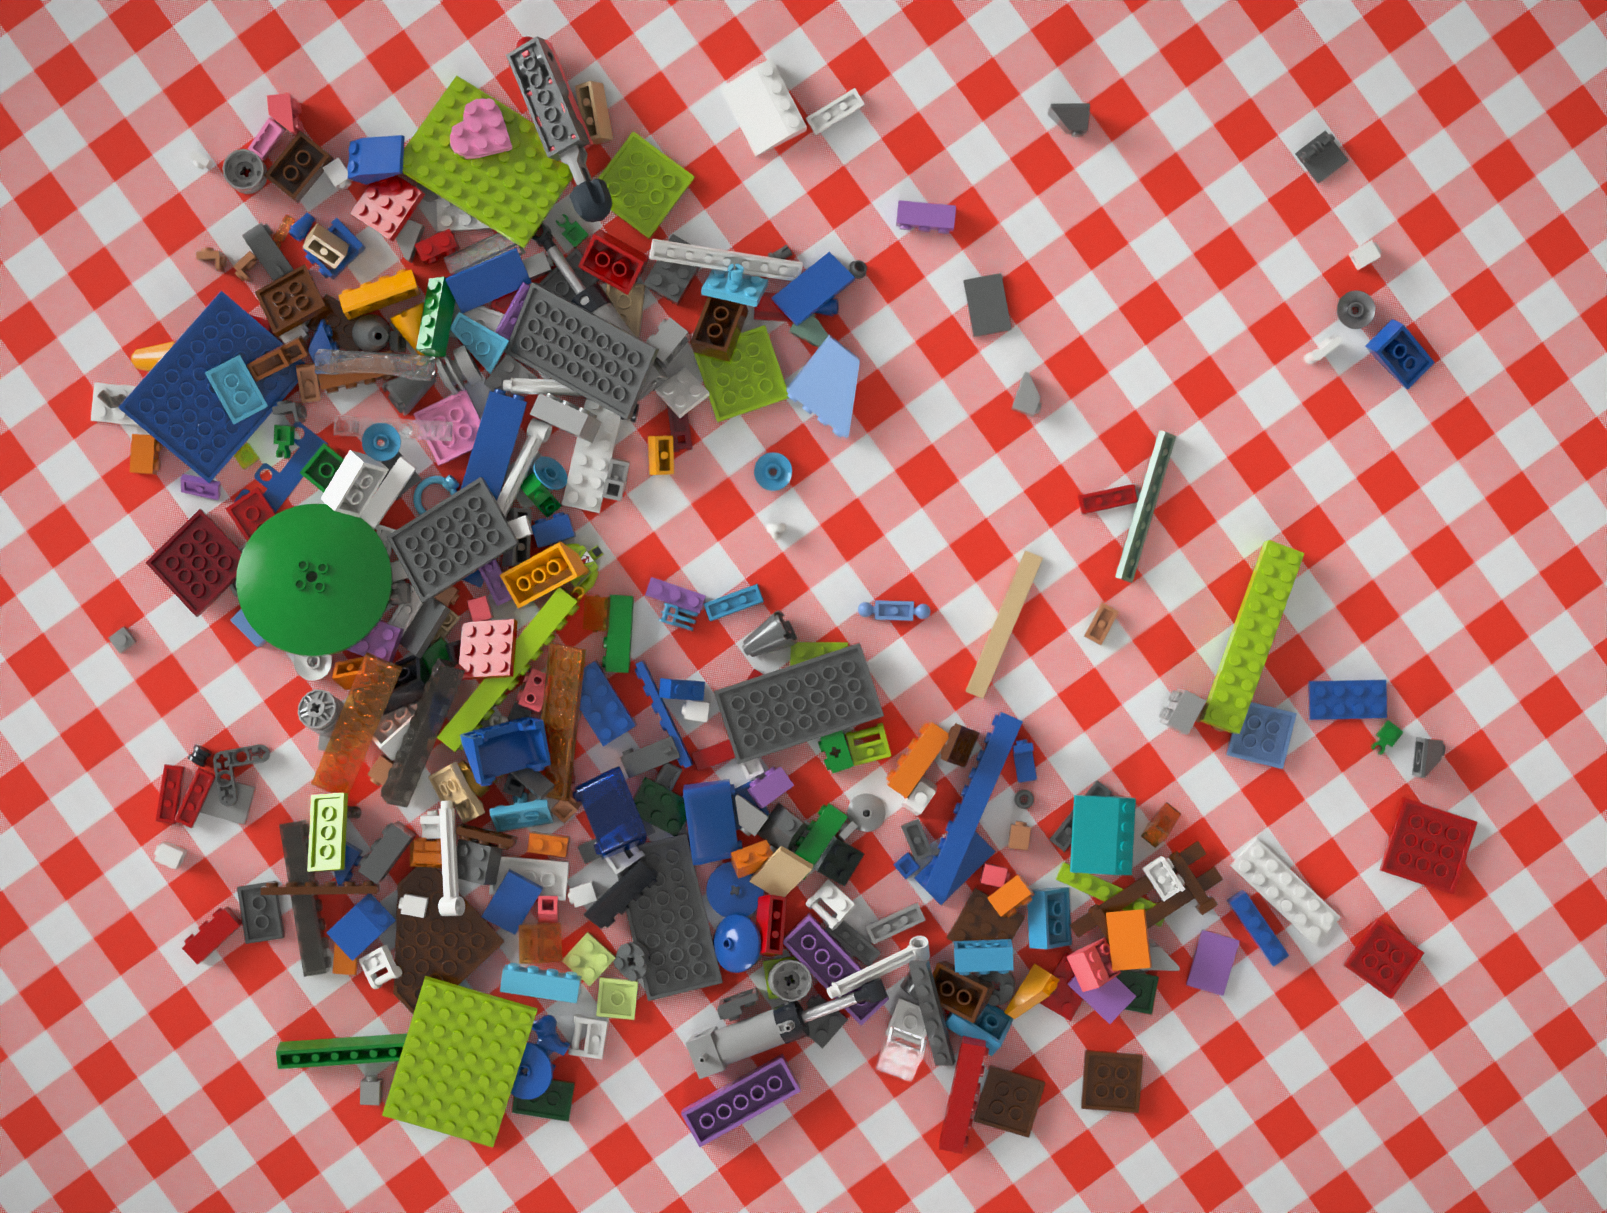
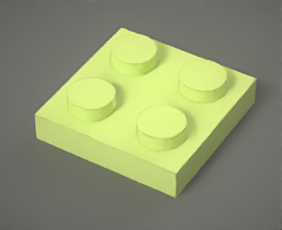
M587 932L562 959V962L573 972L577 973V975L582 976V980L588 986H591L616 957Z
M600 977L596 1016L634 1020L638 981Z

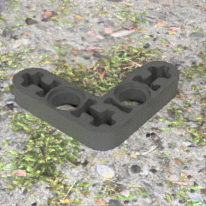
M258 744L220 751L215 754L213 763L218 796L222 805L232 807L238 801L233 768L267 761L270 757V750L265 745ZM259 749L266 751V754H263V758L256 755L252 756L254 760L251 761L249 750H252L253 754L258 753ZM239 752L247 754V759L244 762L237 761V754ZM222 755L228 758V761H225L224 764L226 769H230L229 771L222 770L219 772V769H223L222 764L218 762ZM223 774L230 775L231 780L228 784L221 783L220 778ZM232 786L233 789L228 790L233 799H230V803H228L226 800H223L227 796L226 790L222 791L221 788Z

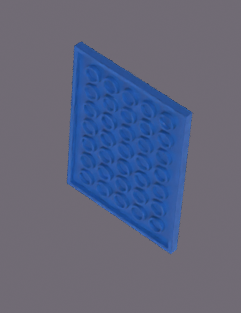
M220 291L118 408L205 481L210 483L273 412L272 407L277 406V402L282 401L298 383L296 365L306 363L300 359L290 364V366L257 382L255 381L268 407L233 424L205 372L238 355L241 356L247 367L248 363L283 345V343L223 291Z

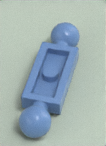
M875 600V606L868 602H863L858 606V613L862 617H869L871 614H875L876 620L913 621V615L920 619H926L931 613L930 607L926 604L914 607V601Z

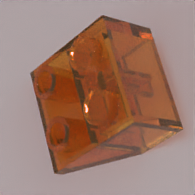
M523 923L519 925V964L562 961L561 923Z

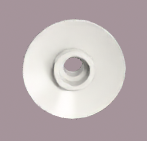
M294 655L296 672L307 680H319L325 677L332 667L331 655L315 657L317 659L316 665L311 663L313 657Z

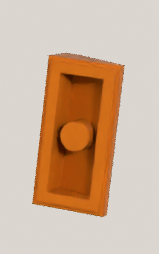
M335 943L332 973L356 975L358 956L352 961Z

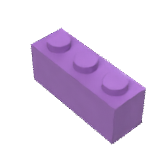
M899 200L896 226H900L901 230L919 228L921 232H930V229L938 230V233L949 234V231L954 230L956 206Z

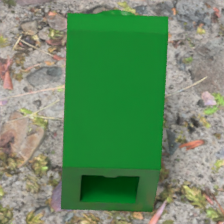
M531 473L524 479L521 489L547 518L562 506L548 488L537 479L534 473Z

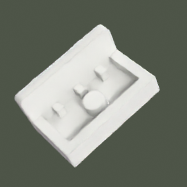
M1160 856L1142 869L1161 899L1165 901L1179 891L1183 892L1185 890L1183 887L1185 882L1179 874L1176 875L1172 870L1174 865L1170 859Z

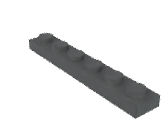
M912 960L908 965L935 1066H953L956 1061L929 960Z

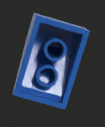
M405 136L368 137L351 141L347 179L367 185L402 174Z
M1394 319L1365 345L1374 358L1407 390L1435 363L1408 329Z
M367 894L326 933L353 961L396 920L372 894Z

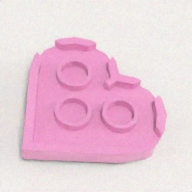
M490 98L476 99L466 104L463 113L464 121L454 125L450 134V145L454 153H458L460 156L465 157V159H476L512 150L501 110L494 100Z

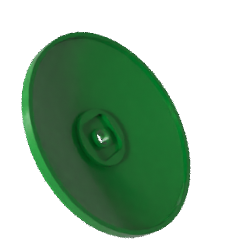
M327 504L299 505L269 518L253 533L244 547L236 576L238 600L244 616L251 627L274 647L290 654L305 657L336 654L353 647L368 636L382 619L387 609L393 582L388 552L374 529L362 518L334 511ZM311 572L317 573V579L314 582L307 580V576Z

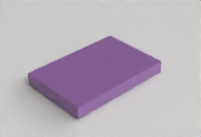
M1202 929L1186 985L1224 996L1240 941Z
M1076 976L1067 983L1109 1024L1136 998V995L1117 977H1114L1099 988L1082 992Z

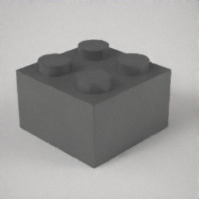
M458 839V879L482 885H496L502 849L498 848L497 845H485L473 839L471 841Z

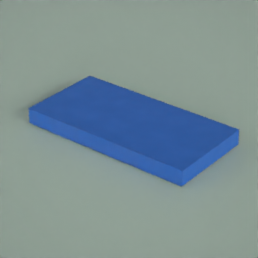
M517 248L445 278L462 314L519 289L523 282L528 285L532 283Z
M829 251L772 297V301L796 326H799L855 281V277Z
M975 831L947 897L944 898L928 890L926 891L942 905L995 851ZM931 861L914 877L923 888L924 884H922L924 876L926 873L930 874L932 869L930 866Z

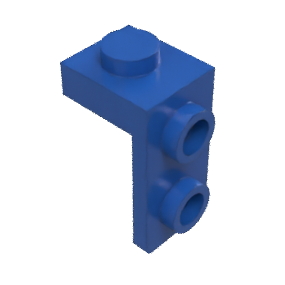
M1027 739L1018 740L1016 744L1012 745L1017 780L1019 783L1036 780L1037 776L1032 752L1034 750L1033 743L1028 742Z

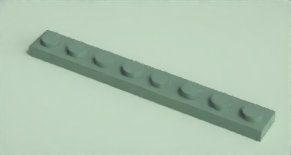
M1159 430L1158 437L1156 438L1127 540L1122 551L1119 566L1117 567L1115 577L1131 583L1135 576L1176 439L1175 435L1166 431Z

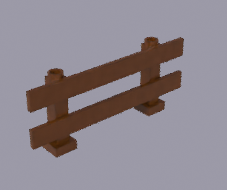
M1196 841L1180 853L1176 851L1168 857L1174 865L1172 869L1174 873H1178L1184 880L1185 886L1183 887L1185 890L1183 892L1179 891L1167 900H1162L1145 911L1147 929L1193 899L1198 903L1195 908L1201 915H1204L1218 905L1213 897H1208L1205 891L1223 880L1215 866L1197 878L1188 867L1206 855L1199 841ZM1144 875L1099 906L1098 904L1091 906L1088 909V913L1071 923L1070 927L1079 938L1098 926L1109 944L1106 913L1122 910L1154 889V886L1148 877Z

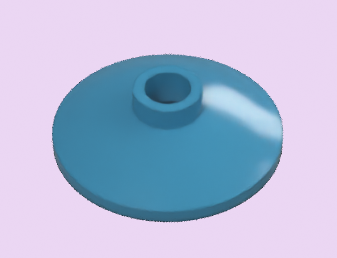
M376 423L369 426L362 437L364 452L376 461L392 459L398 453L401 446L399 433L393 426L386 423ZM383 440L384 446H379L377 441Z
M775 452L767 453L756 462L754 476L762 488L777 491L784 488L790 482L792 466L784 455ZM772 468L777 470V474L774 476L769 473Z
M540 457L535 461L534 473L544 486L553 490H560L566 486L567 473L559 462L550 457Z

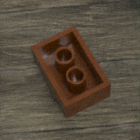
M299 131L264 176L299 203L324 172L323 167L332 162L334 158Z
M708 296L690 341L693 352L730 362L749 312L747 305Z

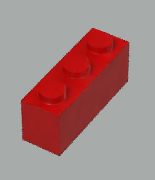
M776 895L758 897L756 926L761 937L760 955L771 957L783 954L787 897Z
M220 907L212 914L214 918L210 922L206 920L198 927L200 931L195 936L191 934L185 939L184 942L186 944L182 949L197 965L202 963L242 925V921L229 907L224 909Z

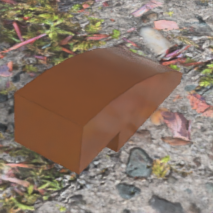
M299 336L247 364V367L257 382L308 356V346L303 337Z

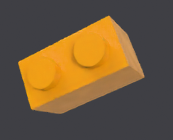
M648 436L649 475L674 474L673 436Z

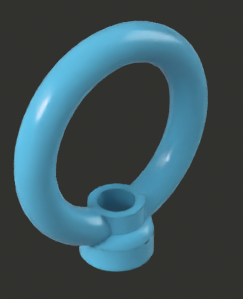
M448 475L446 478L431 476L422 480L416 487L413 496L417 512L420 515L426 512L421 503V495L427 486L441 484L450 492V495H453L460 486L459 482L451 475Z

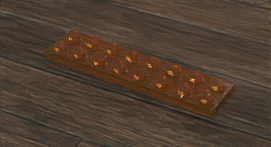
M549 643L541 719L544 722L551 765L545 766V769L539 772L554 784V789L545 797L566 802L570 799L586 649Z
M367 652L315 773L312 785L330 793L344 792L349 796L403 669L402 667Z

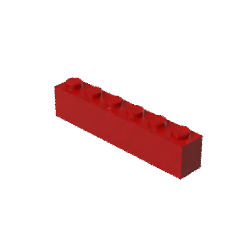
M967 1036L962 1037L939 1140L940 1150L962 1154L963 1147L967 1148L969 1136H966L967 1130H971L973 1122L970 1116L971 1112L975 1113L977 1104L974 1098L975 1094L979 1095L981 1083H978L979 1077H983L985 1069L982 1063L983 1059H987L989 1048L986 1047V1040Z

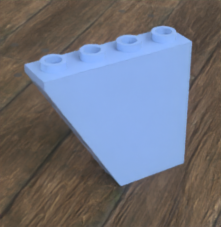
M829 334L786 388L787 396L794 402L798 400L802 403V408L809 414L812 412L818 416L817 420L825 426L827 424L833 428L832 432L838 437L844 436L847 439L850 432L860 359Z

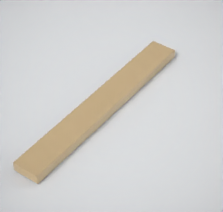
M1026 550L1024 551L966 688V692L982 699L984 698L1042 562V557Z

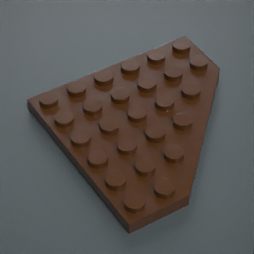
M415 867L397 884L395 964L401 968L402 975L394 979L393 994L412 1014H414L425 976L459 985L505 942L460 892L459 896L465 901L463 915L442 916L440 914L438 904L439 900L444 897L443 875L437 868ZM406 893L429 897L426 916L421 918L401 914V909L398 908L400 898H404Z

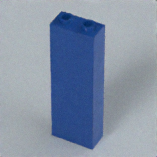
M497 388L494 391H489L461 486L462 489L478 478L484 477L496 501L504 484L528 403L524 401L525 397L517 394H513V397L505 395L506 391Z

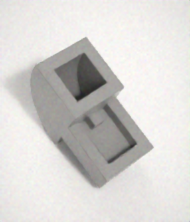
M615 458L610 459L602 497L617 501L622 500L630 462Z

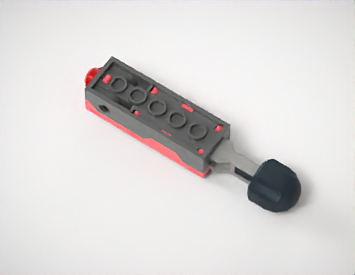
M530 36L523 37L518 41L516 49L506 54V57L547 157L569 165L577 184L569 197L577 214L587 222L604 220L610 214L612 207L611 195L605 181L601 179L592 180L586 166L587 152L585 149L594 144L551 42L538 36L535 38Z

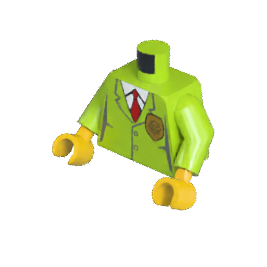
M578 543L565 544L579 554L587 569V572L571 580L575 587L571 595L577 592L579 594V597L576 599L577 601L595 585L599 575L598 569L600 567L595 560L604 554L598 545L588 551L584 545L580 546Z

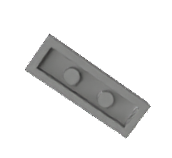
M917 902L865 927L874 945L926 920Z

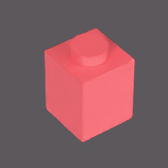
M488 596L467 601L473 622L490 621L489 619L494 618Z
M984 863L980 882L1002 887L1009 881L1010 873L1007 872L1008 869L1006 867Z
M538 896L539 923H558V896Z

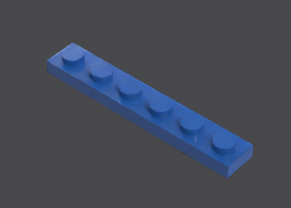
M643 660L635 664L637 667L635 669L636 675L639 679H643L645 683L643 689L647 697L651 696L653 700L651 706L655 714L659 713L662 719L659 721L664 731L667 730L669 736H672L680 754V758H677L680 766L684 765L687 768L694 763L663 698L659 697V690L645 661Z

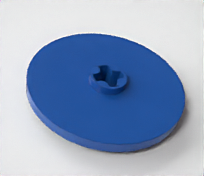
M731 862L717 867L710 875L706 887L707 898L711 907L723 917L735 914L749 916L757 909L758 897L764 895V890L749 882L750 877L754 873L738 879ZM731 886L740 887L738 895L730 893L732 891Z
M531 1042L526 1044L511 1094L517 1098H537L546 1092L552 1082L553 1066L547 1053L538 1045ZM527 1067L529 1071L524 1074L522 1070Z

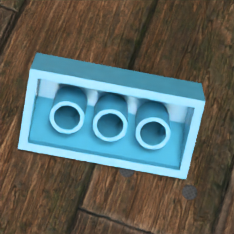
M509 963L508 965L505 964L503 968L500 992L577 1003L581 993L582 976L577 975L575 972L559 973L556 969H547L546 971L539 970V967L528 966L526 968L520 967V964Z

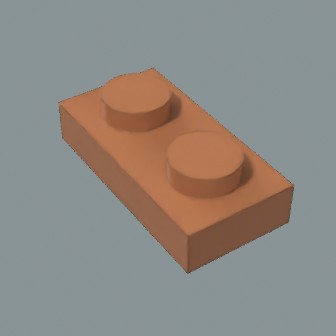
M315 363L296 365L301 402L321 401Z
M1101 603L1084 637L1102 645L1119 611Z

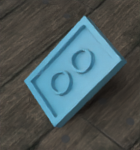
M731 264L728 266V271L711 270L701 289V295L757 307L768 286V279L743 274L744 268L742 265L735 264L734 270V265Z
M240 355L205 372L233 424L268 407Z
M523 792L521 798L512 795L514 805H499L490 809V816L497 832L554 823L553 814L547 799H536L533 802H528V795Z

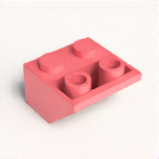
M290 93L267 95L269 115L293 136H296L299 131L303 133V123L299 121V114L302 113L300 102H297V99Z
M1106 938L1082 947L1067 956L1082 992L1099 988L1121 973L1120 970H1112L1110 946Z

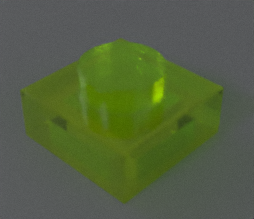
M250 443L242 446L234 455L244 470L260 459Z

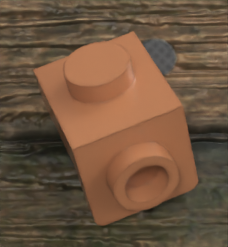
M202 248V251H196L197 260L200 262L216 261V270L224 272L227 260L222 252L214 251V248Z

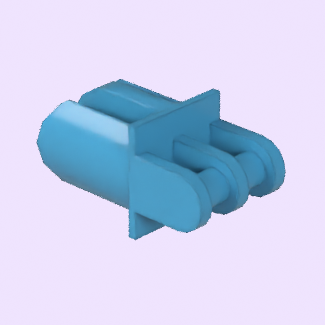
M664 602L665 608L664 611H661L663 614L658 621L693 631V627L678 623L676 620L680 619L695 624L696 620L678 614L680 611L697 617L698 613ZM671 607L676 608L675 614L669 613ZM668 615L674 617L672 622L667 621Z

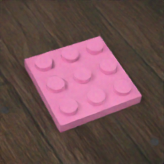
M466 389L414 413L438 466L473 449L481 419Z

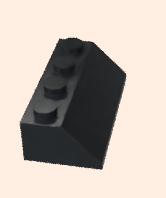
M411 655L381 669L377 684L353 689L354 711L366 723H369L432 694V678L423 658Z
M642 858L583 915L600 929L604 926L608 928L616 921L614 917L618 913L622 915L629 908L627 905L632 900L636 902L643 895L642 890L646 886L650 889L658 881L656 879L658 873Z

